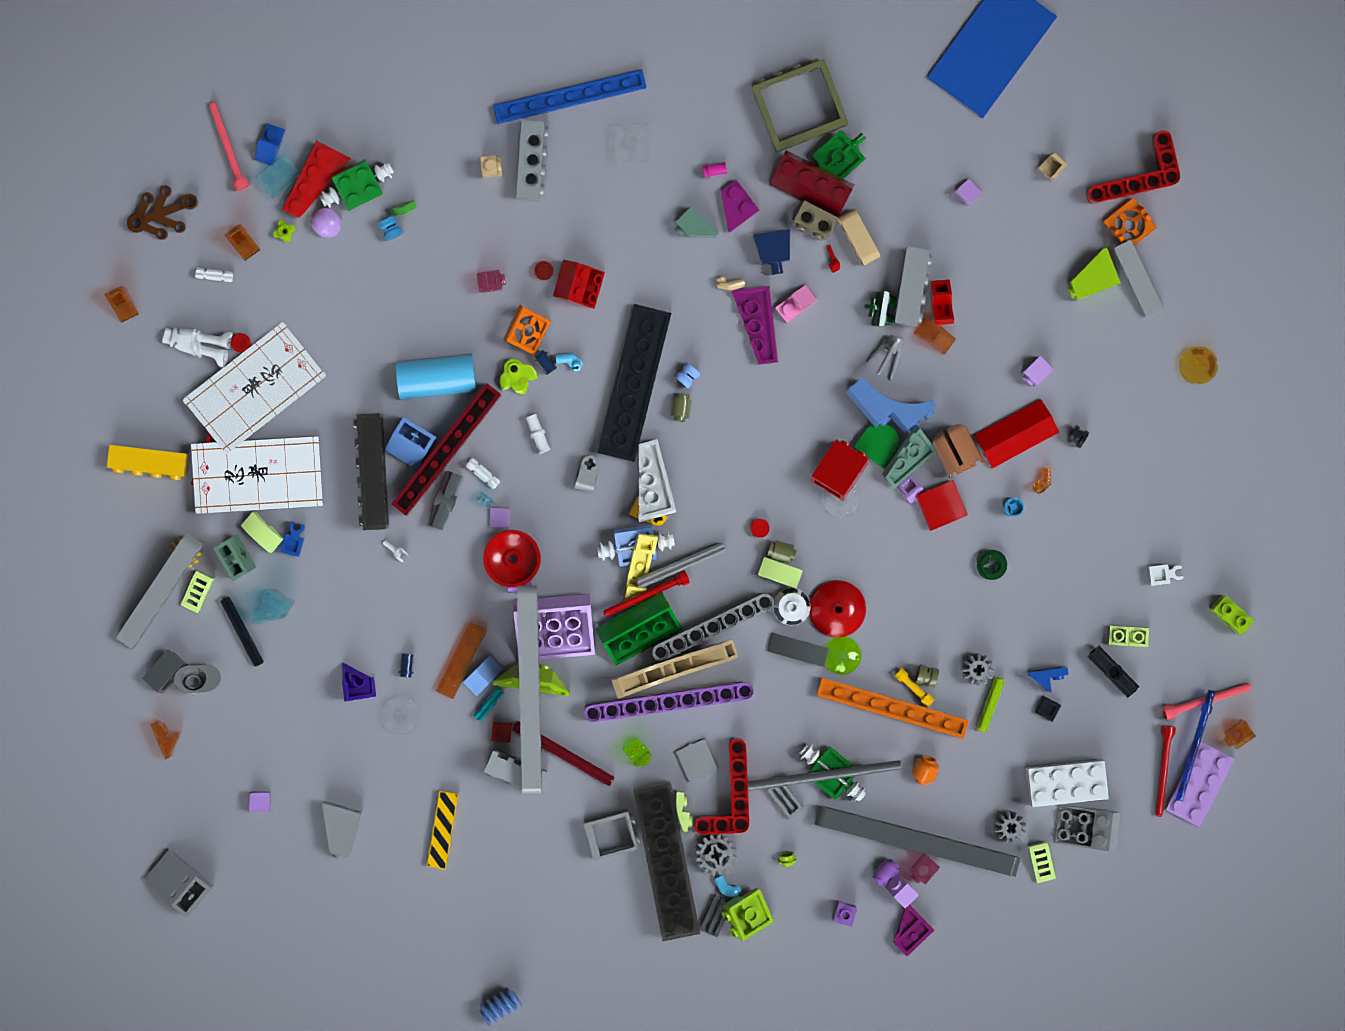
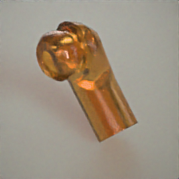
M1042 468V478L1032 486L1034 492L1038 494L1043 493L1051 486L1052 468Z

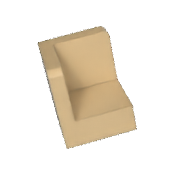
M1053 152L1038 169L1048 179L1053 181L1068 164Z

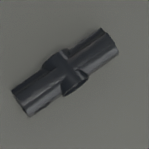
M1100 645L1094 648L1087 656L1127 698L1133 695L1140 687ZM1115 666L1118 670L1117 675L1111 677L1109 669Z

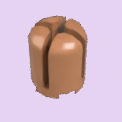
M955 424L947 428V431L944 430L937 433L932 440L933 446L950 479L953 478L952 473L961 474L977 466L976 461L984 462L967 427L964 425Z

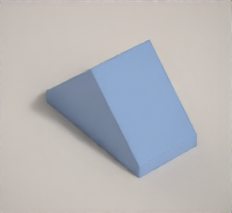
M489 656L463 683L477 696L503 668Z

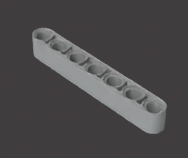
M189 533L185 534L117 635V640L130 649L137 645L201 550L203 543Z
M766 593L759 594L656 644L652 650L653 657L658 661L667 660L772 608L773 598ZM762 597H768L770 604L765 608L761 607L759 600ZM745 605H750L753 609L752 614L749 616H745L742 613V608ZM729 613L735 615V621L732 624H727L724 620L725 616ZM710 622L718 624L716 632L708 631L707 625ZM693 630H698L701 633V637L697 641H693L690 638V633ZM677 638L682 639L684 642L681 649L673 647V641ZM658 647L666 649L667 652L664 657H658L655 654Z

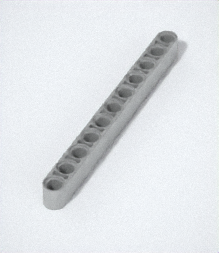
M537 585L517 586L522 794H542Z

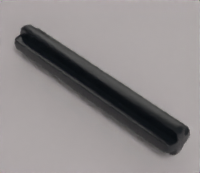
M229 596L223 598L220 603L251 662L255 667L263 664L264 661Z

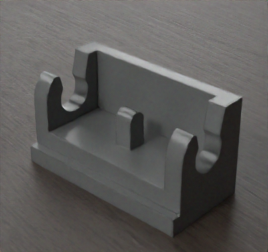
M167 649L142 679L155 691L164 693L174 682L175 673L178 669L188 664L176 653Z

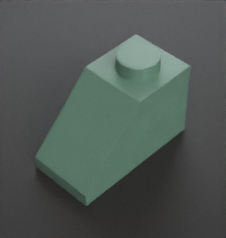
M692 206L675 222L677 225L675 229L682 236L686 234L689 238H716L719 234Z

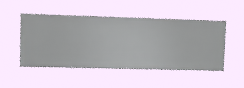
M1129 239L1113 247L1112 249L1144 316L1147 317L1163 309L1132 241Z

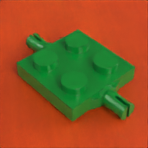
M840 130L812 156L817 160L821 168L844 179L867 159L861 153L858 146L867 138L861 132L856 138L851 139L843 130Z

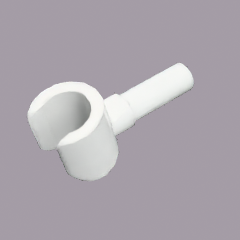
M386 540L383 542L394 553L396 559L404 562L400 559V555L403 553L408 556L404 549L396 548Z

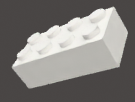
M1102 759L1025 767L1029 805L1031 807L1109 799L1105 761Z

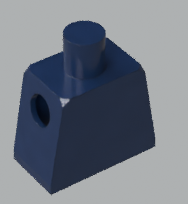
M790 229L754 234L753 240L762 266L771 265L772 275L783 274L782 262L790 260Z

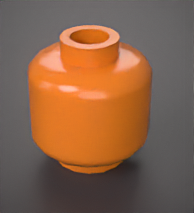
M927 755L916 759L912 776L918 784L927 785V783L935 781L939 771L937 760Z

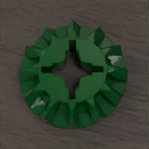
M987 550L981 553L977 559V570L983 578L996 580L1005 574L1007 560L1001 552ZM990 557L993 562H1000V564L994 566V573L991 568L984 567V565L989 563Z

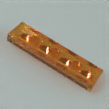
M472 622L469 623L436 690L437 692L454 699L487 632L486 629Z

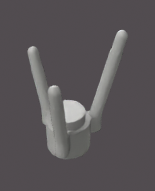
M890 335L888 339H884L883 343L867 362L870 363L886 346L887 354L877 374H881L891 354L895 355L896 353L889 380H893L900 354L904 349L901 347L904 342Z

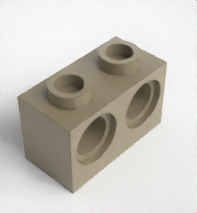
M804 201L793 223L796 224L795 228L803 232L808 230L813 233L812 236L823 241V239L827 240L838 217ZM809 213L811 221L808 223L803 222L801 215ZM826 222L829 226L828 230H819L818 223Z

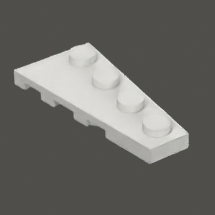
M658 439L639 444V522L677 512Z

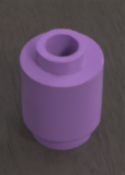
M885 859L875 869L872 878L883 887L900 872L898 870L899 865L893 859L889 861Z

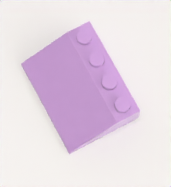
M590 594L538 598L539 660L595 655ZM513 600V613L518 649L517 600Z

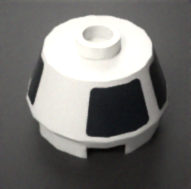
M786 588L780 591L773 602V612L776 618L783 624L790 626L804 622L809 616L811 609L810 600L806 593L795 588Z

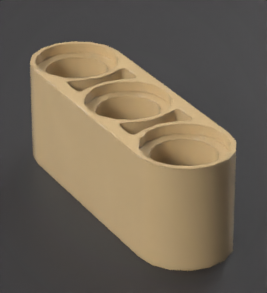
M855 208L838 217L844 233L863 266L881 257Z

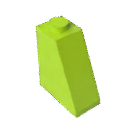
M1107 248L1100 250L1068 283V293L1075 301L1121 283Z

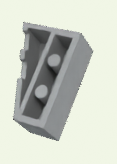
M494 748L484 772L492 778L505 780L506 784L513 787L516 785L522 787L521 759ZM542 769V782L547 773L545 769Z

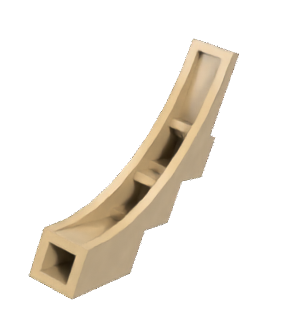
M733 639L699 648L687 654L639 668L629 674L612 680L617 698H622L674 678L729 662L738 658Z

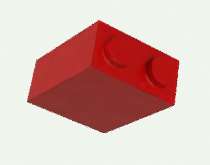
M836 439L812 474L811 482L844 502L868 466L869 459L862 451L858 450L856 452L847 442L843 440L840 442Z

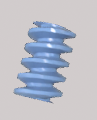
M508 987L506 988V995L500 991V998H497L495 995L493 996V1003L488 999L486 1000V1007L480 1003L481 1015L489 1027L491 1026L490 1020L496 1023L497 1017L500 1019L504 1018L503 1012L506 1015H510V1008L516 1011L517 1005L522 1007V1003L516 993Z

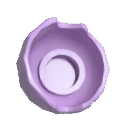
M320 208L311 217V226L320 237L332 238L341 230V218L332 208Z

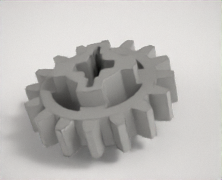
M710 834L709 840L704 837L705 843H698L701 849L696 850V853L700 854L696 858V861H701L699 867L705 866V873L711 870L712 876L715 875L716 871L722 875V870L724 869L729 872L728 866L734 867L732 860L737 859V856L733 855L737 851L736 848H731L734 844L733 841L728 843V837L725 836L721 839L720 834L717 835V838ZM717 842L724 844L727 848L719 847ZM710 844L711 848L708 852L704 853L705 848ZM714 846L718 853H722L719 855V863H717L714 856L711 857L714 854ZM729 856L727 862L722 865L724 857ZM705 861L713 862L716 867L708 865Z

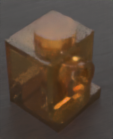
M1242 719L1223 732L1226 735L1223 738L1229 747L1233 746L1235 749H1239L1256 737L1247 722ZM1238 731L1240 736L1234 738V733Z

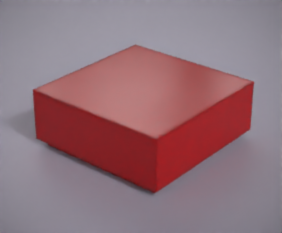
M493 722L491 741L510 743L512 723Z

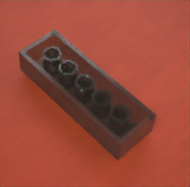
M357 414V418L353 419L354 430L358 433V438H355L354 442L355 450L359 451V457H356V469H360V476L357 477V488H361V496H358V507H362V515H359V527H363V530L389 529L383 414Z

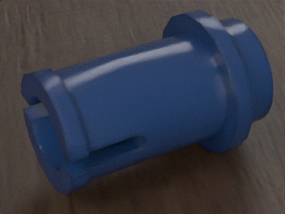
M541 350L534 356L536 358L535 361L539 362L548 375L557 367L548 357V352Z
M402 654L401 671H398L400 677L411 678L412 674H414L412 672L414 655Z

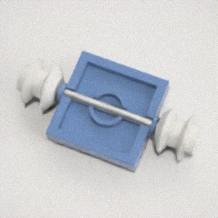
M652 524L614 530L616 545L613 547V544L608 541V545L603 546L600 542L601 546L597 547L599 558H603L604 561L605 557H610L613 560L615 553H618L620 567L629 565L638 534L653 535ZM667 531V534L662 536L659 532L657 535L658 548L661 551L664 550V547H669L672 550L671 546L675 545L673 534L669 535ZM656 549L654 555L652 554L651 561L657 560Z

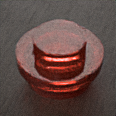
M541 261L535 266L534 272L538 279L548 280L552 277L554 270L549 262Z

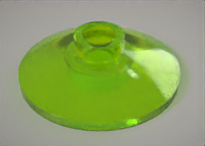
M834 638L825 646L829 648L825 665L831 672L846 675L856 670L859 666L861 650L858 644L851 638ZM842 652L846 654V658L844 660H841L839 658V655Z

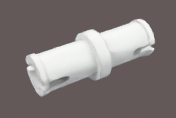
M537 414L525 418L532 433L530 435L531 439L534 438L539 454L551 450L544 435L546 432L544 429L542 430Z

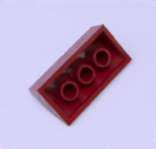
M787 150L769 185L803 202L806 201L836 217H839L855 185Z

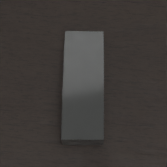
M772 633L768 651L824 667L829 648Z

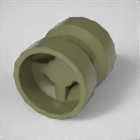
M920 664L916 683H926L930 687H935L939 669H927L925 665Z

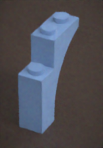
M864 377L851 386L846 393L875 428L880 424L882 427L885 426L892 418L904 433H907L909 430L912 431L916 425L919 427L921 420L925 419L927 421L935 414L934 409L937 406L932 400L917 404L891 400L876 391Z

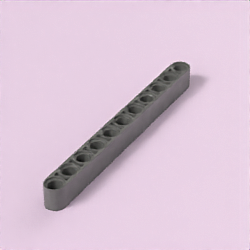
M819 805L814 823L828 829L1016 877L1021 859L1014 855Z

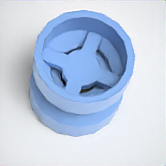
M686 362L681 372H677L674 377L686 388H689L692 385V381L700 376V373Z

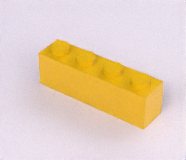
M109 445L107 468H112L114 473H123L124 470H130L132 475L142 476L143 472L150 473V477L162 478V474L169 475V479L181 480V477L187 476L189 454Z

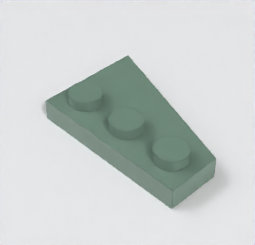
M917 425L882 473L894 489L936 453L932 443Z

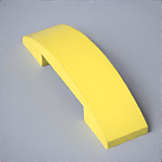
M638 534L629 564L624 600L646 591V586L638 587L636 579L648 574L658 536ZM644 600L641 601V602H639V603H636V604H634V605H639V604H641L642 602H644Z

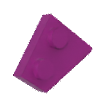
M737 180L721 191L728 231L731 233L756 214L759 209Z
M909 904L904 910L893 943L907 957L935 930Z

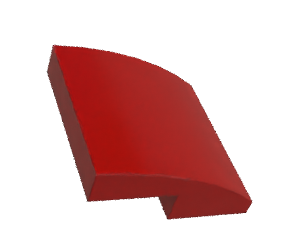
M954 480L916 495L930 531L968 516Z

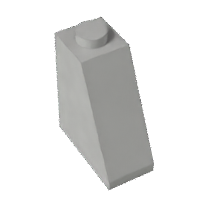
M325 801L322 808L329 853L334 854L333 857L344 860L345 857L348 858L350 856L362 811Z

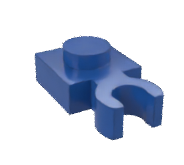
M292 521L290 523L291 535L285 533L280 552L300 557L305 538L299 536L304 531L305 524H301L300 530H295V522Z

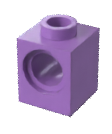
M837 900L832 917L833 921L852 927L857 912L856 905Z

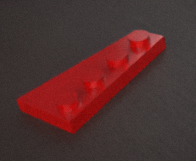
M316 140L282 210L300 218L322 193L321 191H324L331 183V176L340 172L351 158Z

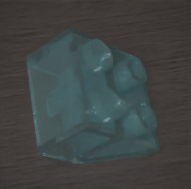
M277 589L267 591L261 599L263 602L261 607H256L250 617L253 619L250 623L254 625L285 618L295 601Z

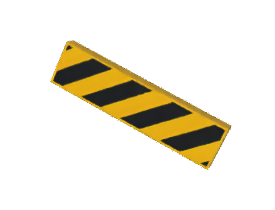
M439 791L427 867L446 870L459 793Z

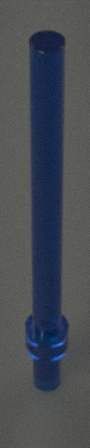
M1208 689L1205 703L1201 706L1200 711L1202 713L1175 800L1183 802L1208 716L1213 710L1212 703L1216 691Z

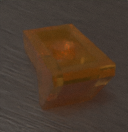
M159 720L150 724L165 760L172 757L182 732L167 737L168 729L165 723H161Z

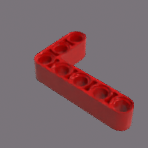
M1161 130L1152 137V147L1158 171L1094 185L1086 192L1087 201L1092 204H1098L1168 188L1177 184L1180 180V171L1171 134L1168 131ZM1159 135L1165 137V145L1158 143L1157 138ZM1163 154H1167L1170 157V163L1166 164L1162 161ZM1167 173L1174 175V182H1169L1166 179ZM1148 177H1153L1156 180L1154 187L1147 183ZM1130 181H1134L1137 184L1136 191H1132L1129 188ZM1112 185L1118 187V195H1113L1110 192ZM1092 190L1099 191V199H1094L1092 197Z
M733 738L729 743L731 814L698 816L693 824L698 834L744 833L749 828L747 748L744 740L741 738ZM735 742H740L743 744V748L741 751L735 752L732 749V745ZM736 761H741L744 767L742 770L736 771L733 769V764ZM738 780L744 782V787L741 790L734 788V783ZM739 799L745 802V806L742 809H737L734 806L735 802ZM738 819H744L746 825L743 828H737L735 822ZM701 820L708 823L707 828L704 830H700L697 827V823ZM718 820H725L727 826L724 829L717 828L716 823Z

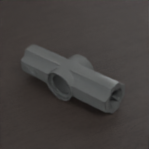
M450 471L447 472L442 488L437 493L434 509L427 525L440 530L444 529L448 516L458 497L456 495L463 481V476Z

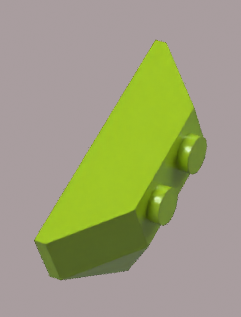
M515 664L493 681V685L519 689V664ZM539 664L540 692L569 696L570 691L557 673L550 669L549 665Z

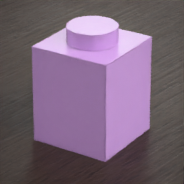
M1038 356L1022 372L1024 375L1023 379L1030 386L1032 384L1038 386L1054 369L1041 356Z
M899 874L885 886L889 893L904 908L919 896Z

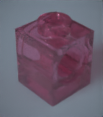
M500 270L477 273L480 294L503 290V285H506L505 275L501 274Z
M923 853L909 871L912 873L910 877L918 884L923 882L926 885L939 870L940 866ZM923 865L928 866V872L925 875H921L918 872L919 868Z

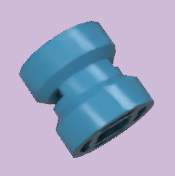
M395 215L378 223L380 229L385 233L386 241H390L404 233L401 227H398Z
M1008 498L1003 503V511L1008 516H1019L1024 510V504L1019 498Z

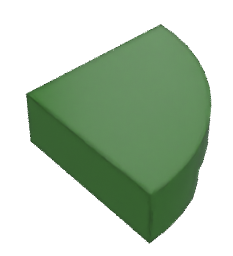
M415 201L405 202L390 208V215H404L416 207Z

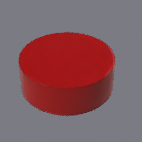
M238 333L232 337L231 346L235 351L243 353L250 348L251 340L246 334Z
M756 519L750 526L751 533L757 538L765 537L770 530L768 522L764 519Z

